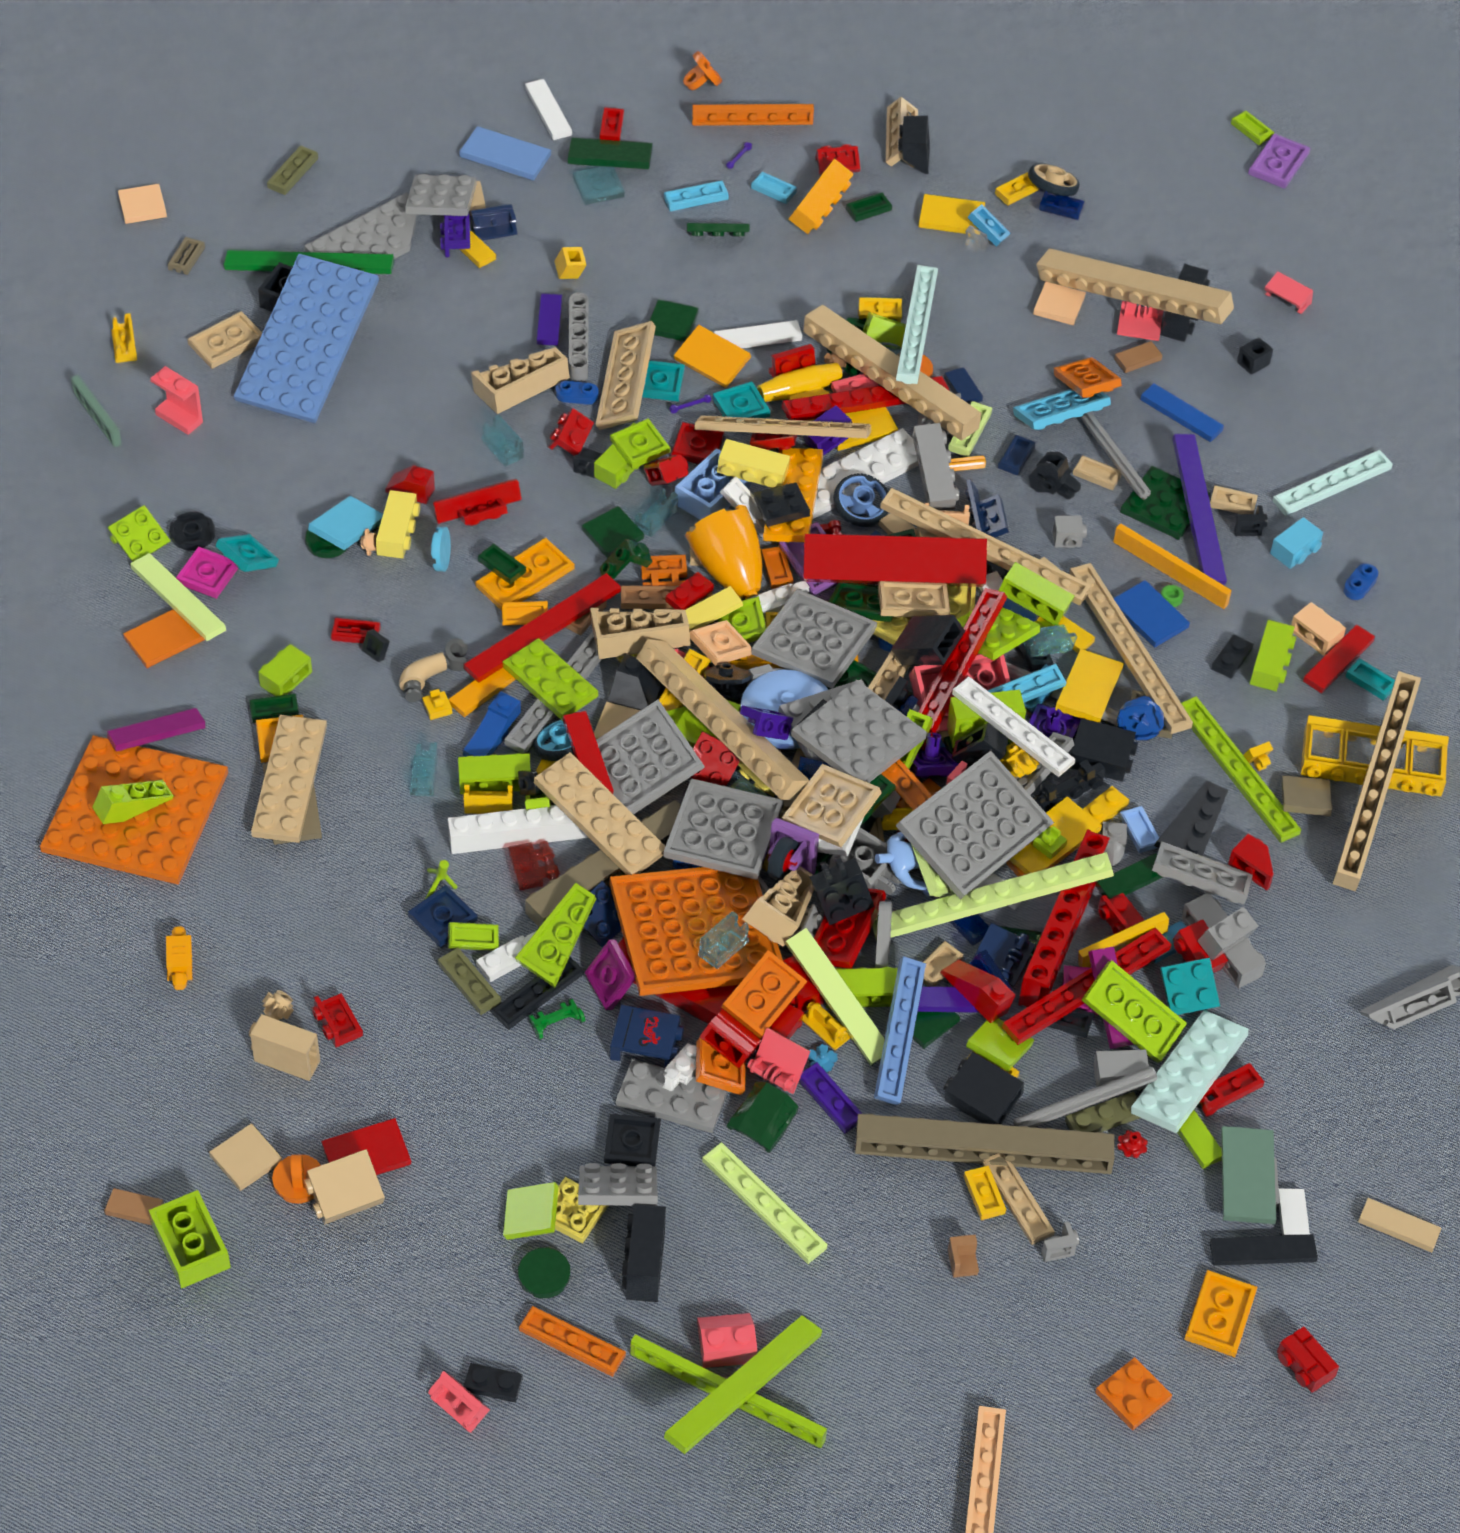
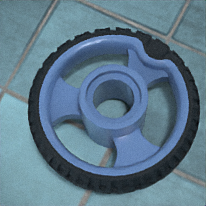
M863 473L851 474L843 478L838 483L833 495L837 513H839L842 519L844 518L845 521L850 522L854 526L870 527L876 525L888 512L873 505L875 499L873 489L879 493L883 501L888 494L885 485L879 482L880 480ZM860 483V486L855 488L852 496L842 494L848 485ZM849 507L850 510H851L854 514H857V515H865V514H868V517H859V516H856V515L852 514L851 512H849L846 508Z

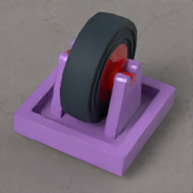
M775 818L771 824L768 852L769 876L780 881L800 866L814 875L816 873L819 834Z

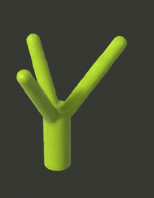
M440 861L438 869H427L428 873L436 874V879L425 899L434 893L441 880L445 879L453 889L458 888L447 875L448 861Z

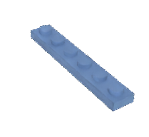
M904 956L899 960L874 1094L875 1099L894 1105L901 1103L926 963Z

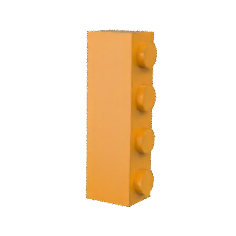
M834 159L789 217V220L806 234H809L813 228L817 230L824 221L821 217L824 216L826 218L833 209L830 205H836L842 197L840 192L845 193L852 184L849 180L853 173Z

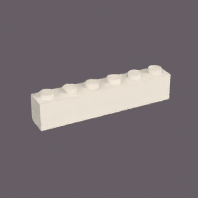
M557 805L545 808L518 809L448 818L452 854L589 838Z

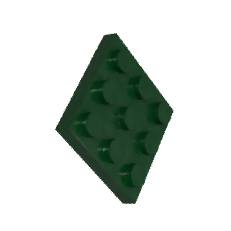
M1151 466L1142 478L1151 491V495L1143 500L1133 490L1121 506L1120 513L1180 540L1190 526L1181 479Z

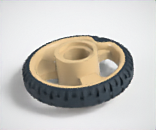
M1040 163L1032 165L1028 172V177L1035 186L1054 195L1072 196L1078 192L1080 187L1078 179L1073 174L1058 166Z

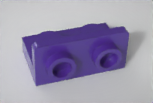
M469 214L468 216L444 215V222L440 223L441 235H445V237H441V250H445V258L450 257L449 249H470Z
M742 705L740 711L741 715L749 717L748 722L755 724L753 729L754 735L781 740L788 739L793 717L774 710Z

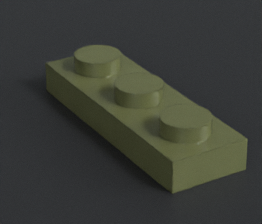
M300 145L267 182L268 189L286 195L319 159L318 152Z
M459 947L438 959L439 967L480 1015L501 1003V997Z
M1133 1091L1066 1116L1065 1122L1069 1130L1096 1133L1112 1129L1141 1118L1131 1113V1106L1137 1100V1096Z

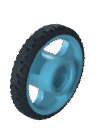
M561 719L545 726L534 739L535 751L544 760L559 761L568 753L575 756L564 722ZM551 737L552 742L544 745L545 741Z

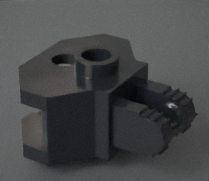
M1047 452L1029 475L1030 486L1037 492H1048L1052 495L1057 492L1062 497L1071 499L1075 496L1076 492L1081 490L1079 481L1070 475L1072 470L1068 466L1067 457L1061 452Z
M709 663L711 668L704 671L703 678L726 700H741L747 688V683L751 680L750 672L735 667V665L730 663H721L717 666Z

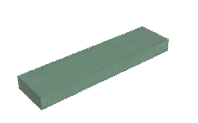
M79 375L72 377L73 394L112 446L122 445L118 427Z

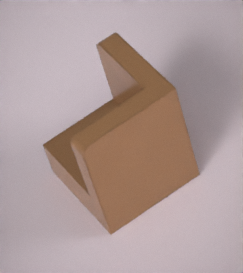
M976 1234L950 1237L948 1255L953 1278L978 1275Z

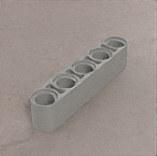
M581 292L574 293L569 298V377L571 381L584 382L588 379L589 302L588 296Z

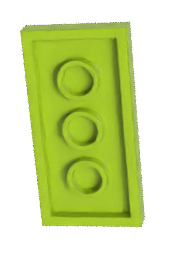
M539 638L503 661V668L562 721L563 715L575 713L598 697V690Z
M1112 960L1107 962L1082 998L1085 1004L1139 1049L1146 1050L1147 1055L1156 1063L1163 1060L1187 1024Z

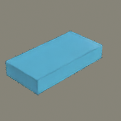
M761 172L751 183V189L784 204H787L797 193L796 186L765 172Z

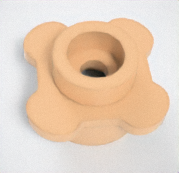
M365 529V536H361V547L366 549L368 556H371V551H377V534L370 533L369 529Z

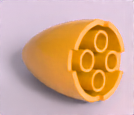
M738 505L735 507L736 510L726 511L724 508L695 523L696 528L692 532H686L685 537L694 554L708 573L725 589L731 586L740 599L745 598L747 600L750 597L757 596V592L761 588L762 557L758 535L750 513L745 505Z

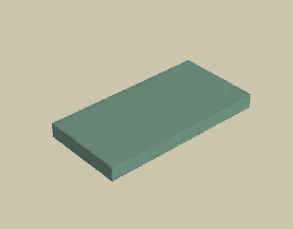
M1222 1126L1223 1220L1275 1224L1274 1131Z

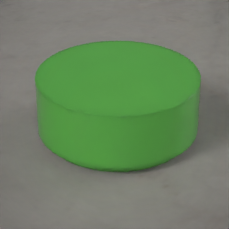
M1167 585L1161 591V595L1173 607H1177L1182 603L1184 593L1180 587Z

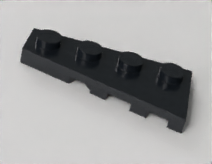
M1206 780L1156 841L1154 846L1159 848L1161 842H1165L1203 856L1228 790Z

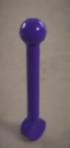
M749 142L744 143V148L732 161L727 162V168L732 169L734 163L746 151L752 149V144Z
M705 395L701 399L685 404L671 405L669 410L672 414H675L680 409L702 402L709 403L712 398L710 395Z

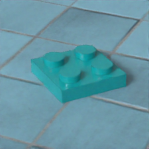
M649 360L642 397L679 402L685 364Z
M752 381L713 393V401L723 417L763 419L770 417V409Z
M250 534L220 538L215 546L225 557L232 560L244 572L273 568L279 562L275 555Z
M1210 958L1160 968L1168 1008L1177 1015L1220 1006Z

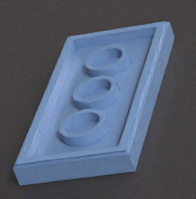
M478 126L460 150V157L533 181L551 156L550 149Z

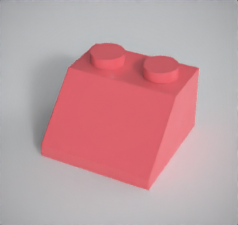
M750 1313L697 1318L703 1368L744 1365L757 1354L755 1327Z

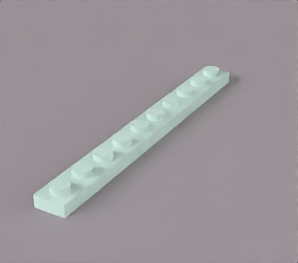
M917 265L896 381H901L905 384H918L938 268Z

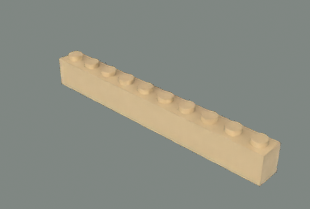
M1049 248L1036 264L1039 278L1042 281L1208 322L1222 324L1234 309L1230 291Z
M823 304L805 315L804 333L934 423H940L941 427L951 435L962 441L979 429L980 411L921 371L918 384H905L901 381H896L900 357Z
M647 639L636 658L781 800H795L810 780L765 737L754 735V726L666 641Z
M1398 671L1332 883L1334 885L1356 891L1421 681L1420 677Z

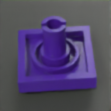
M1037 704L1029 721L1032 726L1048 738L1055 732L1074 740L1081 721L1080 718L1063 713L1060 709L1055 710L1056 708L1054 707L1050 708Z
M932 732V737L931 733L926 734L925 751H918L910 767L917 777L929 778L933 775L948 777L958 766L959 763L951 758V753L945 747H940L942 737L940 734Z

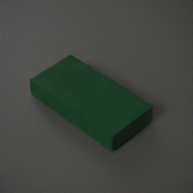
M882 192L846 204V210L852 219L858 222L892 211V204Z
M494 543L478 555V562L510 585L526 573V566Z
M296 694L249 700L252 723H256V720L278 718L280 715H299Z

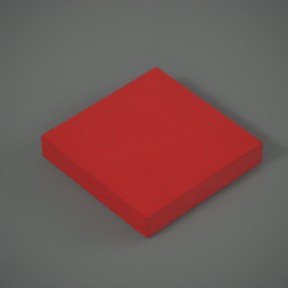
M682 422L671 456L680 454L687 462L700 464L716 448L720 450L725 431L695 430V424Z

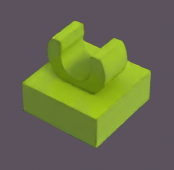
M1054 826L1048 827L1033 841V847L1050 859L1067 845V839Z

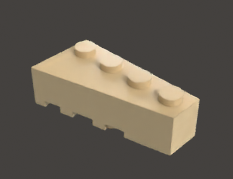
M556 347L531 354L529 359L518 360L517 358L510 360V364L502 367L493 365L485 372L480 373L479 370L471 372L474 393L497 414L570 378L567 357Z
M590 608L592 630L599 659L625 656V654H638L647 639L666 641L672 648L690 646L689 622L685 610L655 609L651 613L645 612L643 609H633V612H620L617 608H610V612H599V608Z
M801 866L795 871H791L783 880H780L772 889H769L763 896L758 898L742 920L766 935L772 942L778 943L783 947L785 942L798 929L813 894L814 888L810 880L812 874Z

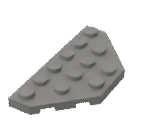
M406 192L304 246L305 252L394 254V259L411 249V240L414 235L418 214H406L405 206L409 196Z

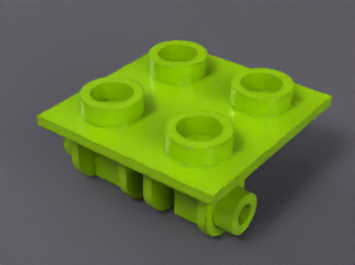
M145 505L107 527L112 534L110 536L111 541L114 544L119 543L132 562L148 553L155 552L171 542Z

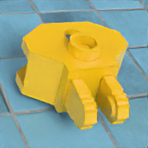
M1014 742L1006 746V754L999 760L1014 777L1019 778L1025 774H1031L1039 765L1035 758Z

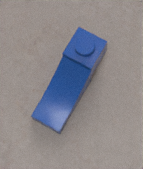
M500 692L488 706V711L479 728L463 749V756L492 755L508 735V728L521 713V701Z

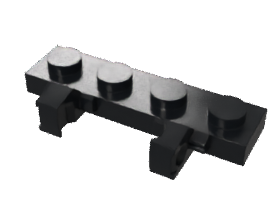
M1088 760L1079 763L1080 768L1077 775L1054 786L1049 780L1041 783L1039 795L1033 797V799L1046 813L1067 796L1070 799H1077L1084 792L1098 788L1103 783L1105 767L1100 762L1091 766Z

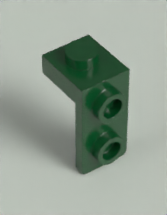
M625 539L600 566L599 570L601 575L607 573L612 579H615L630 562L648 567L653 561L645 544Z

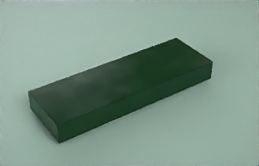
M1157 853L1113 873V877L1098 880L1096 882L1097 889L1103 896L1106 895L1108 899H1111L1121 893H1124L1126 896L1163 878L1157 872L1152 871Z

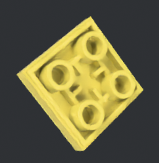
M565 1177L558 1189L555 1229L583 1244L609 1205H578L579 1184Z

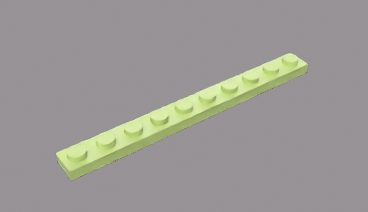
M1107 852L979 887L970 891L962 899H959L954 894L892 911L891 938L1113 877L1114 874ZM878 916L876 917L872 925L876 941L878 929Z

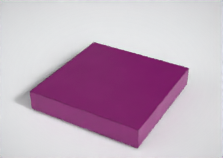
M608 940L585 971L605 1010L614 1009L636 978L632 967L616 940Z

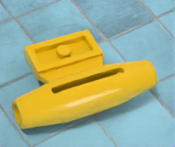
M838 363L811 365L780 374L758 385L757 390L765 402L830 394L829 391L827 392L823 388L831 385V382L841 380L842 370ZM817 418L807 419V420H803V421H812V420H815V419H817Z

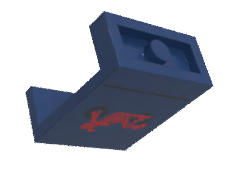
M621 1005L610 1045V1060L620 1061L624 1051L665 1059L664 1068H666L678 1054L679 1047L675 1046L677 1041H681L683 1037L684 1026H680V1016Z

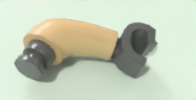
M460 638L452 639L445 646V655L443 652L408 665L403 670L399 680L400 689L405 692V699L409 702L421 700V690L425 686V681L447 670V668L453 671H466L464 670V663H466V657L464 656L468 650V644L464 643Z

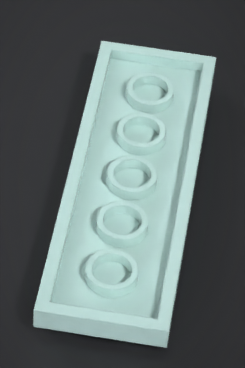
M1203 1010L1156 1073L1157 1080L1149 1083L1131 1106V1113L1177 1133L1247 1038L1249 1029Z

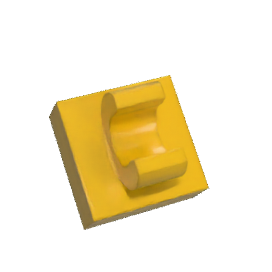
M439 689L430 691L429 696L422 697L423 705L430 720L452 714V707L445 691L440 692Z
M1266 742L1250 748L1243 756L1249 763L1254 762L1257 771H1261L1271 764L1267 755L1273 748L1270 742Z

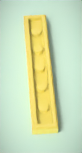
M729 586L686 609L689 630L702 628L742 607V600L733 588ZM624 656L616 657L619 663H621Z

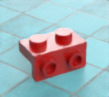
M808 344L771 355L772 367L769 368V373L774 378L780 374L816 365L814 347Z
M572 408L567 414L563 413L557 421L559 426L551 433L549 439L552 441L548 448L553 450L559 445L575 456L581 452L594 422Z
M342 993L324 1001H321L319 996L313 997L314 1007L311 1008L313 1016L317 1022L321 1020L325 1038L327 1040L331 1039L335 1047L363 1036V1030Z

